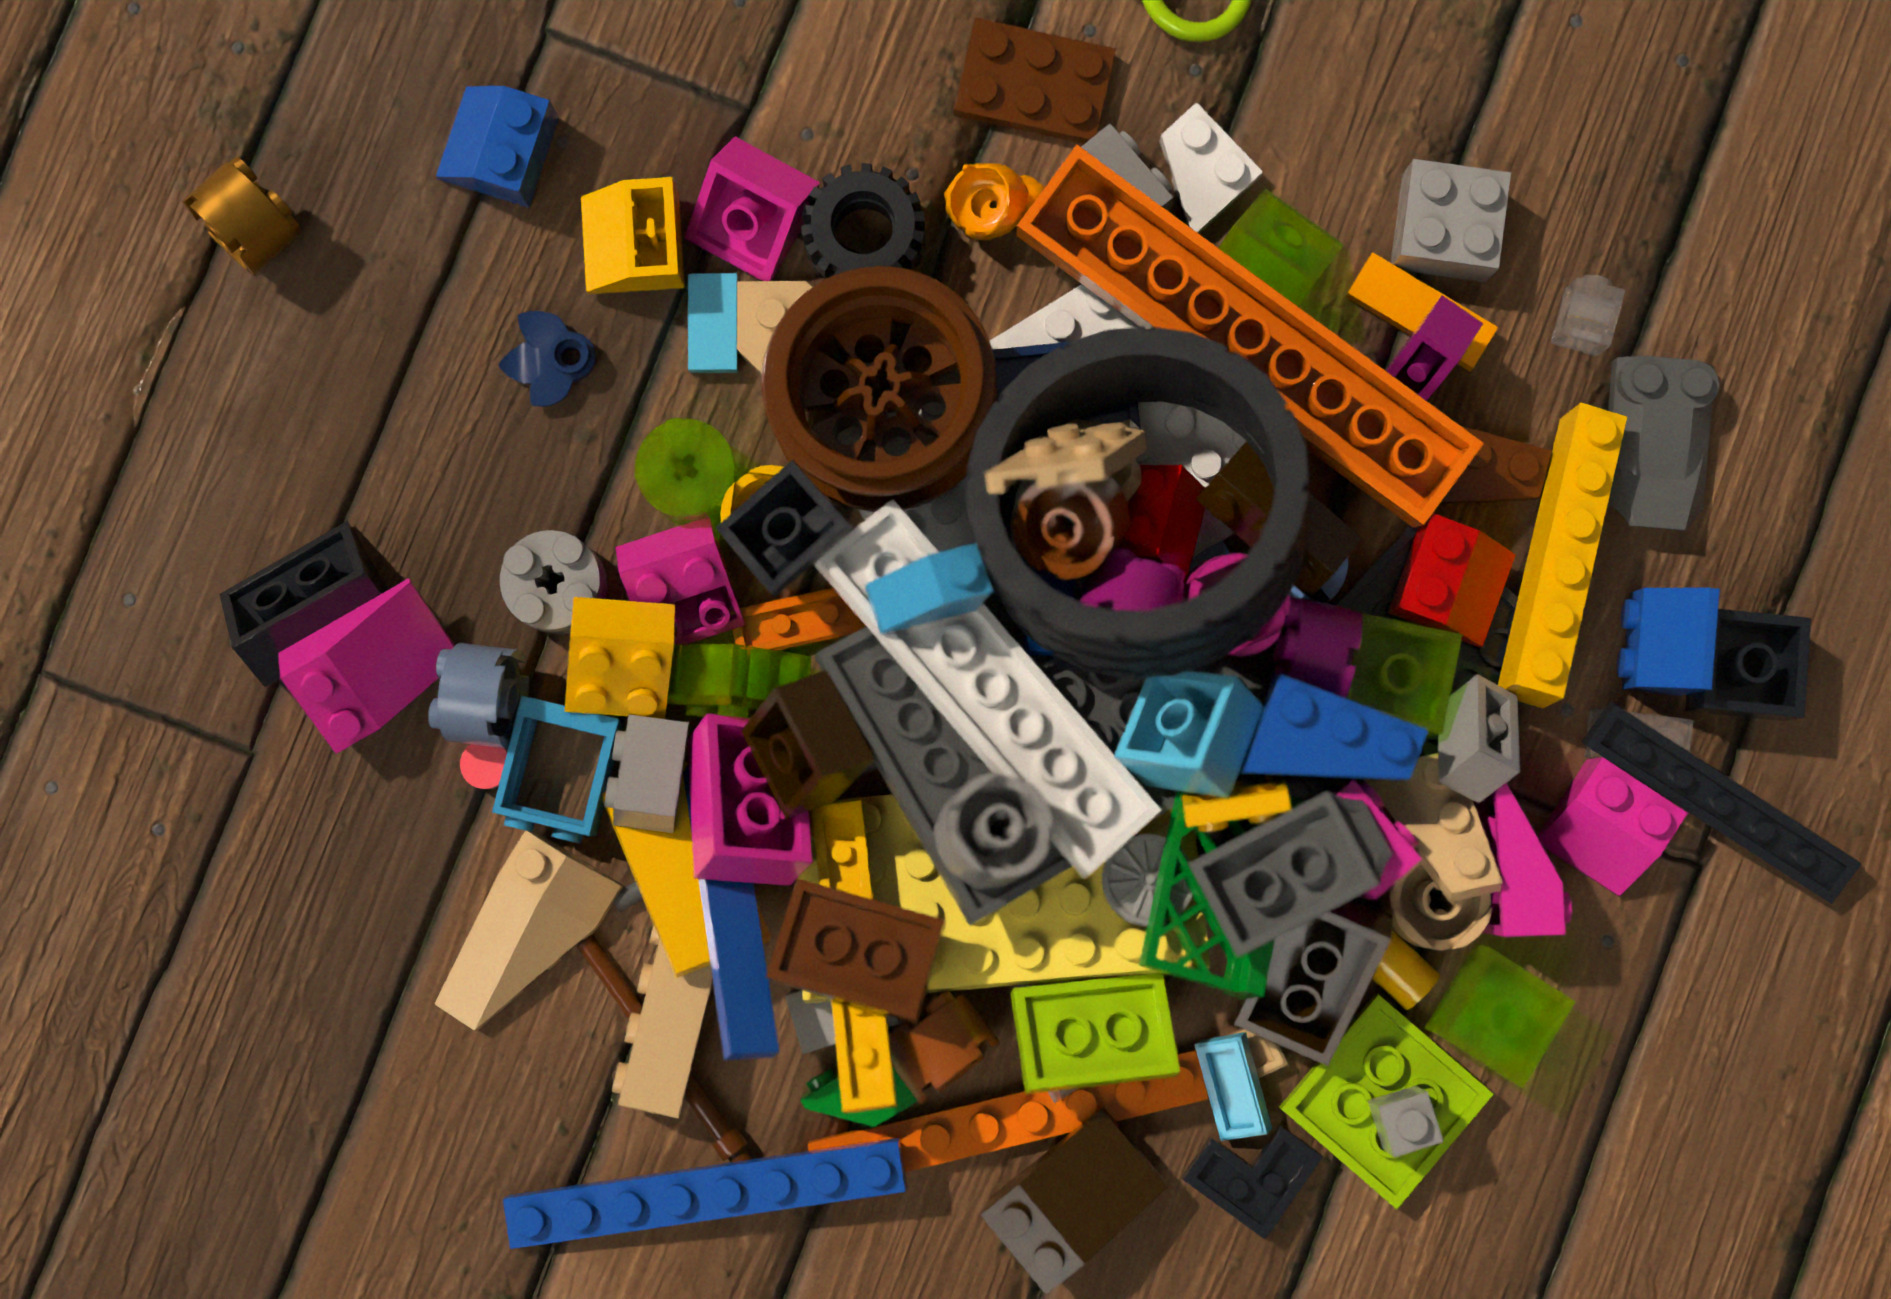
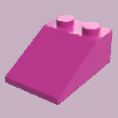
M410 578L279 652L280 679L337 754L379 730L438 679L436 663L442 649H453L455 644Z
M1506 782L1480 803L1474 801L1502 880L1500 891L1490 893V908L1492 910L1490 920L1482 933L1498 936L1565 935V923H1570L1572 915L1570 896L1567 892H1563V883Z

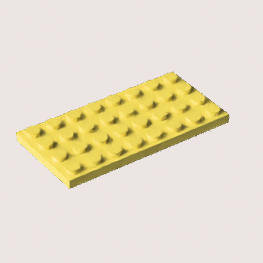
M893 794L837 799L835 802L826 804L862 801L864 805L874 900L946 921L947 925L926 993L1161 973L1139 966L1147 927L1135 925L1124 920L1109 905L1102 887V873L1105 862L1086 878H1083L1072 866L969 926ZM1172 809L1149 821L1135 835L1155 834L1166 837ZM810 810L808 814L812 863L798 879L819 884L812 810ZM1194 830L1182 836L1180 848L1188 856L1190 862L1198 859L1196 833ZM1193 896L1183 912L1197 904ZM1201 911L1182 922L1196 947L1207 941L1205 917ZM1173 929L1161 936L1156 958L1174 962L1186 954ZM1206 950L1200 955L1207 968H1210L1209 951ZM1191 961L1183 965L1195 969ZM803 991V1001L806 1004L831 1002V998Z

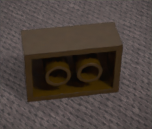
M1354 898L1276 938L1264 997L1239 999L1234 1025L1328 1066L1391 941L1393 915Z

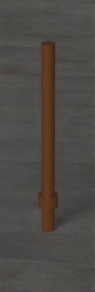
M594 935L579 944L577 948L626 1017L630 1020L632 1012L641 1014L643 1004ZM690 1072L684 1098L715 1140L712 1146L723 1161L728 1159L730 1162L753 1159L744 1147L747 1141L737 1127L730 1128Z

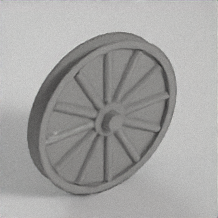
M1155 834L1135 835L1112 854L1104 864L1102 887L1105 897L1111 908L1121 918L1132 924L1147 927L1166 837ZM1180 848V851L1182 852L1185 860L1187 861V863H1190L1188 856ZM1175 867L1174 875L1179 873L1177 867ZM1184 879L1171 886L1169 900L1178 915L1185 910L1193 895ZM1166 916L1164 919V924L1169 922Z

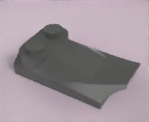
M1658 356L1617 357L1612 361L1608 411L1627 416L1608 505L1616 509L1625 518L1629 526L1688 531L1694 519L1703 512L1712 401L1717 396L1719 390L1718 376L1714 371L1715 366L1698 360Z
M1327 791L1188 864L1237 958L1379 886L1385 865L1393 854L1363 800L1347 799Z

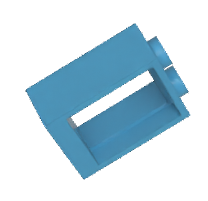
M522 696L492 813L506 816L505 826L533 832L535 823L554 827L552 837L581 844L583 835L597 836L604 809L602 793L607 790L608 779L612 777L615 760H612L615 735L617 730L623 731L625 721L601 714L564 712L565 706ZM537 720L604 736L583 820L516 804Z

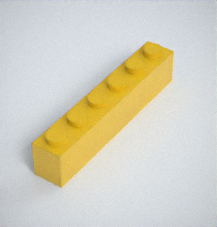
M1581 402L1559 420L1498 686L1516 695L1517 701L1539 708H1545L1563 699L1627 421V416Z

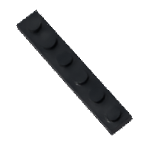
M1612 701L1609 702L1582 740L1585 746L1831 904L1861 866V863L1853 856Z

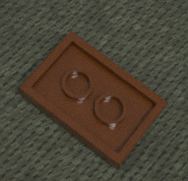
M975 17L955 101L954 115L1085 144L1098 132L1116 48Z
M797 878L766 978L775 983L917 1023L947 923L941 918Z

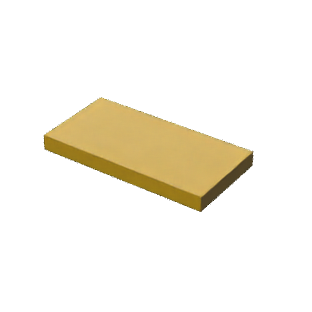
M688 762L683 764V771L689 765ZM683 771L673 833L613 825V808L605 807L675 978L711 965L699 880L694 878L692 832ZM606 792L602 793V801L604 806ZM757 905L762 942L765 944L770 942L771 935Z

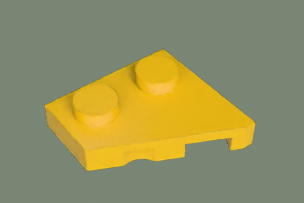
M1265 775V783L1243 786L1242 781H1235L1229 798L1198 793L1183 795L1182 801L1186 826H1197L1198 831L1203 832L1216 831L1228 827L1229 820L1249 817L1250 823H1266L1279 817L1280 812L1291 811L1288 790L1283 776Z

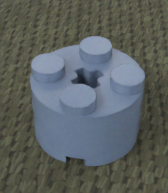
M458 643L453 649H442L436 663L437 676L441 679L438 698L433 699L429 709L430 727L440 729L443 738L448 742L508 749L510 743L508 737L514 728L521 697H529V676L520 675L518 662L527 663L525 654L518 649Z

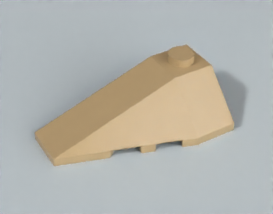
M525 830L500 870L435 1001V1005L472 1030L478 1031L517 998L527 985L545 970H550L557 964L561 957L579 941L585 940L596 931L624 886L546 836Z

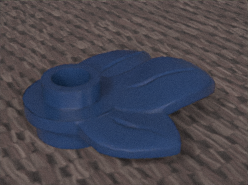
M542 311L521 313L518 315L519 327L527 342L521 343L511 350L500 361L499 368L514 381L531 385L530 402L532 406L547 407L555 405L567 397L574 381L581 380L592 372L596 363L595 348L584 335L577 332H569L561 318L557 315ZM570 350H577L581 354L579 362L571 366L566 365L564 362L566 353Z

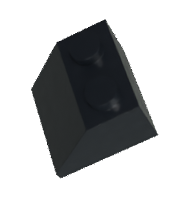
M793 460L716 527L718 532L774 598L853 529Z

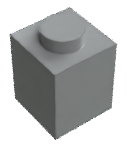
M1413 1086L1368 1100L1382 1148L1393 1157L1443 1142L1427 1091Z

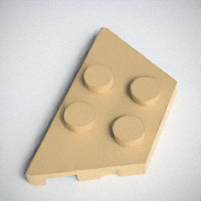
M1080 419L1070 420L1064 425L1051 427L1048 429V435L1026 442L1025 449L985 473L988 494L1003 493L1005 488L1018 480H1036L1037 488L1057 486L1065 483L1104 480L1147 451L1145 430L1128 428L1120 423L1104 424Z

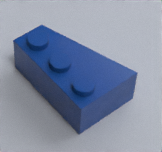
M1280 674L1271 680L1262 704L1264 709L1238 774L1408 780L1412 776L1428 730Z

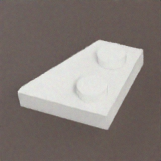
M1197 102L1161 134V147L1165 160L1172 172V183L1177 198H1180L1187 221L1186 225L1198 234L1251 187L1263 173Z

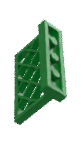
M1176 790L1139 966L1223 991V994L1238 999L1264 997L1275 939L1237 958L1193 871L1180 851L1182 836L1194 830L1207 854L1217 848L1208 831H1198L1197 826H1184L1186 820L1182 796L1191 794V792ZM1289 795L1291 810L1302 805L1303 799ZM1288 811L1280 812V816L1287 813ZM1238 819L1229 820V828L1235 838L1227 843L1265 823H1256L1244 831ZM1175 867L1179 870V873L1174 875ZM1184 879L1197 904L1178 915L1169 900L1171 886ZM1201 911L1214 936L1196 947L1182 922ZM1165 916L1167 917V919H1168V921H1169V922H1167L1166 924H1164ZM1171 929L1174 930L1186 952L1185 955L1174 962L1156 958L1161 936ZM1217 943L1220 944L1228 959L1224 978L1211 974L1200 955ZM1191 961L1195 969L1183 965Z

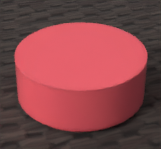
M470 744L464 750L460 760V769L464 779L476 788H497L500 783L508 749Z

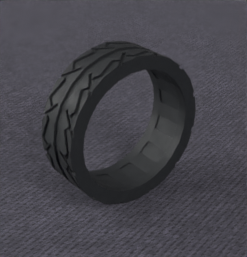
M1145 327L1104 330L1070 341L1063 350L1061 347H1058L1027 366L1001 393L998 402L995 401L976 433L967 467V516L992 589L998 595L997 598L1015 625L1044 650H1054L1052 655L1085 671L1122 678L1134 675V678L1174 676L1208 665L1215 661L1217 657L1221 659L1253 639L1279 611L1282 603L1287 599L1302 570L1310 531L1306 446L1293 412L1284 407L1288 403L1267 375L1237 352H1226L1228 347L1192 332L1154 327L1145 331ZM1130 402H1167L1195 408L1224 422L1244 438L1265 465L1275 493L1272 511L1260 540L1241 565L1216 586L1183 603L1149 611H1113L1080 603L1050 588L1026 567L1012 547L1010 527L1015 495L1022 480H1018L1005 488L1003 493L988 494L985 473L1025 449L1026 442L1048 435V429L1051 427L1064 425L1070 420L1082 419L1101 409Z

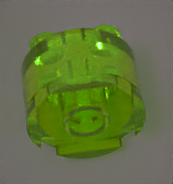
M671 418L646 436L636 455L634 474L641 493L660 515L678 524H687L706 517H710L711 520L720 516L722 501L727 490L739 479L737 461L726 439L711 425L695 419ZM694 463L693 466L698 475L694 479L686 476L681 481V476L677 472L682 465L689 467Z

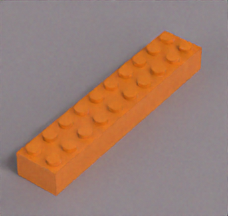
M1079 145L1074 147L1017 225V237L1135 324L1145 327V331L1159 327L1192 332L1228 347L1226 352H1237L1267 375L1288 403L1284 407L1293 412L1306 449L1413 528L1426 523L1484 444Z

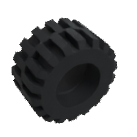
M861 163V171L852 172L850 164L840 167L841 175L836 178L831 172L823 177V187L821 189L814 186L809 194L810 204L804 205L803 225H801L808 259L809 261L811 260L813 270L819 278L823 276L828 279L845 271L863 267L886 266L912 270L914 265L919 266L922 259V249L925 247L924 211H921V201L917 193L910 192L909 183L902 176L898 180L894 179L893 171L882 166L880 173L874 172L872 164ZM870 209L886 216L893 225V235L889 242L878 251L869 254H857L843 248L836 240L835 230L840 221L853 211Z

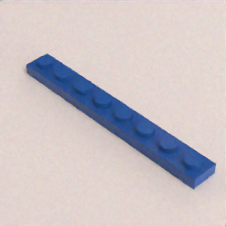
M900 1138L512 1194L503 1198L509 1245L510 1249L902 1193L906 1192L908 1187Z

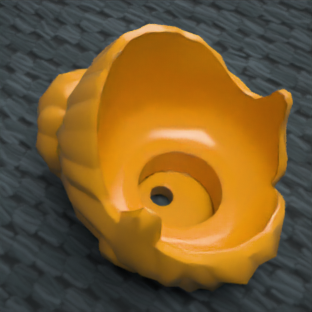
M1000 163L965 164L963 171L955 176L950 186L944 192L945 210L957 229L965 231V234L972 240H991L992 238L1010 233L1018 225L1043 191L1045 185L1038 182L1032 176H1019L1014 170ZM996 201L997 207L992 209L990 207L991 202Z

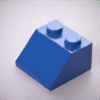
M503 85L467 86L436 178L529 208L559 120V116L551 101Z
M1642 588L1630 593V598L1624 601L1621 610V626L1627 629L1625 648L1620 649L1617 658V675L1623 678L1622 690L1675 696L1712 690L1720 589Z

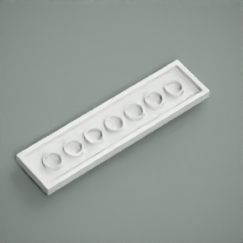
M892 499L822 555L814 563L815 567L993 774L1013 778L1019 777L1030 782L1040 791L1047 801L1052 814L1050 840L1083 878H1086L1153 819L1161 809L1127 769L1114 757L1115 755L983 603L973 612L880 634L865 589L866 584L924 556L938 553L937 549Z

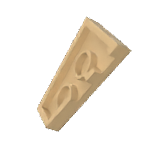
M1438 753L1419 757L1412 776L1408 780L1357 779L1360 785L1366 782L1380 796L1385 804L1382 807L1383 814L1393 825L1399 821L1413 834L1419 843L1414 850L1422 858L1420 864L1450 902L1500 891L1502 880L1475 804L1472 799L1438 782Z

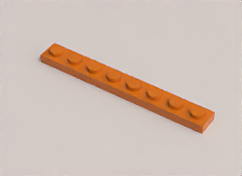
M1194 1048L1177 1052L1180 1073L1176 1077L1078 1088L1056 1103L1053 1102L1048 1092L1026 1094L1025 1089L882 1123L875 1127L869 1126L808 1141L807 1145L809 1151L900 1138L905 1172L1071 1133L1102 1107L1108 1111L1115 1121H1121L1208 1100V1095L1197 1052Z

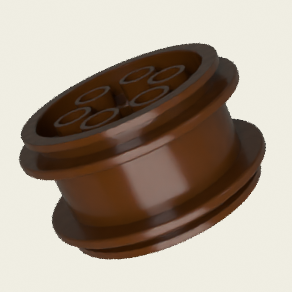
M874 266L845 271L818 283L806 291L793 303L777 324L769 340L762 367L761 386L765 413L787 461L793 460L826 498L850 508L877 512L892 499L902 510L916 508L945 495L967 477V467L976 433L994 402H998L995 359L987 333L976 314L959 295L936 279L919 272L897 267ZM893 323L911 326L900 350L897 345L891 344ZM834 340H836L848 356L844 361V366L822 352ZM875 345L884 350V352L876 356L872 363H866L858 359L860 351L867 346ZM914 357H926L932 362L930 368L924 373L907 371L906 369L908 361ZM956 368L958 369L961 383L931 386L939 376ZM884 376H887L890 391L882 393L876 406L872 388H878L881 381L884 380ZM834 380H843L849 384V388L838 398L825 396L824 389L826 385ZM904 392H907L906 402L902 400ZM929 402L940 403L946 408L944 414L934 421L923 419L919 415V411ZM828 410L837 414L810 426L805 412ZM893 411L897 413L896 416L888 418L889 413ZM847 426H857L863 432L857 442L845 445L837 441V435L841 429ZM920 430L938 439L925 447L915 433ZM894 437H903L911 442L909 450L901 456H892L884 451L885 445ZM870 444L876 445L875 462L860 461L861 456L866 453Z

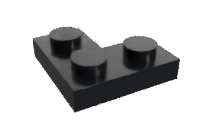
M1279 1125L1251 1166L1209 1136L1181 1178L1265 1240L1323 1156Z

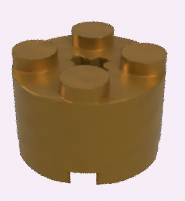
M236 156L230 162L226 161L190 193L182 203L197 221L200 218L205 221L204 225L209 230L208 234L245 270L248 269L251 275L254 276L297 237V232L301 230V227L290 215L292 211L273 190L266 193L256 182L258 178L245 162Z

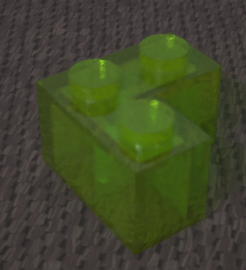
M739 644L674 645L667 704L686 706V716L704 718L706 714L716 715V709H718L717 715L748 718V711L756 712L776 686L810 676L812 656Z

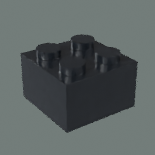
M1718 609L1712 690L1686 695L1685 711L1779 721L1805 718L1811 618Z

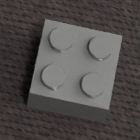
M1413 159L1401 179L1391 263L1403 271L1486 282L1499 269L1511 172Z

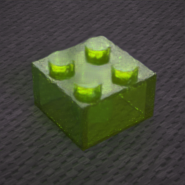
M1362 613L1363 625L1360 649H1354L1351 665L1356 666L1346 699L1427 729V737L1443 734L1462 635Z
M1475 944L1424 1029L1508 1083L1524 1088L1576 1001L1489 946Z

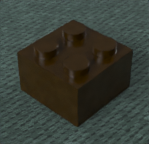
M826 670L776 686L741 730L785 819L837 801L874 760L865 738L860 733L841 694Z

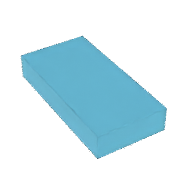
M737 273L688 274L689 373H738Z
M1246 1032L1198 1041L1195 1044L1220 1140L1258 1136L1270 1132L1272 1125Z

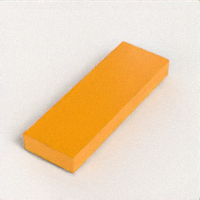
M1373 252L1345 296L1411 336L1443 295L1483 323L1464 355L1457 363L1468 371L1475 367L1498 329L1496 325Z

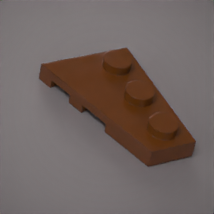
M1461 426L1484 444L1439 505L1464 502L1527 501L1540 498L1552 453L1551 450Z

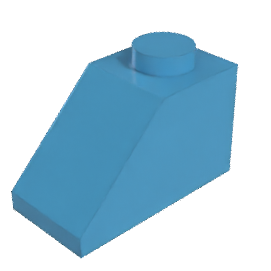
M976 543L929 554L873 580L865 586L881 635L976 611L993 592Z

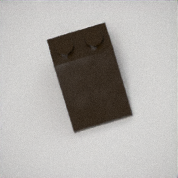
M1102 1107L994 1193L985 1205L981 1217L1047 1295L1085 1265L1168 1188V1183L1108 1111Z

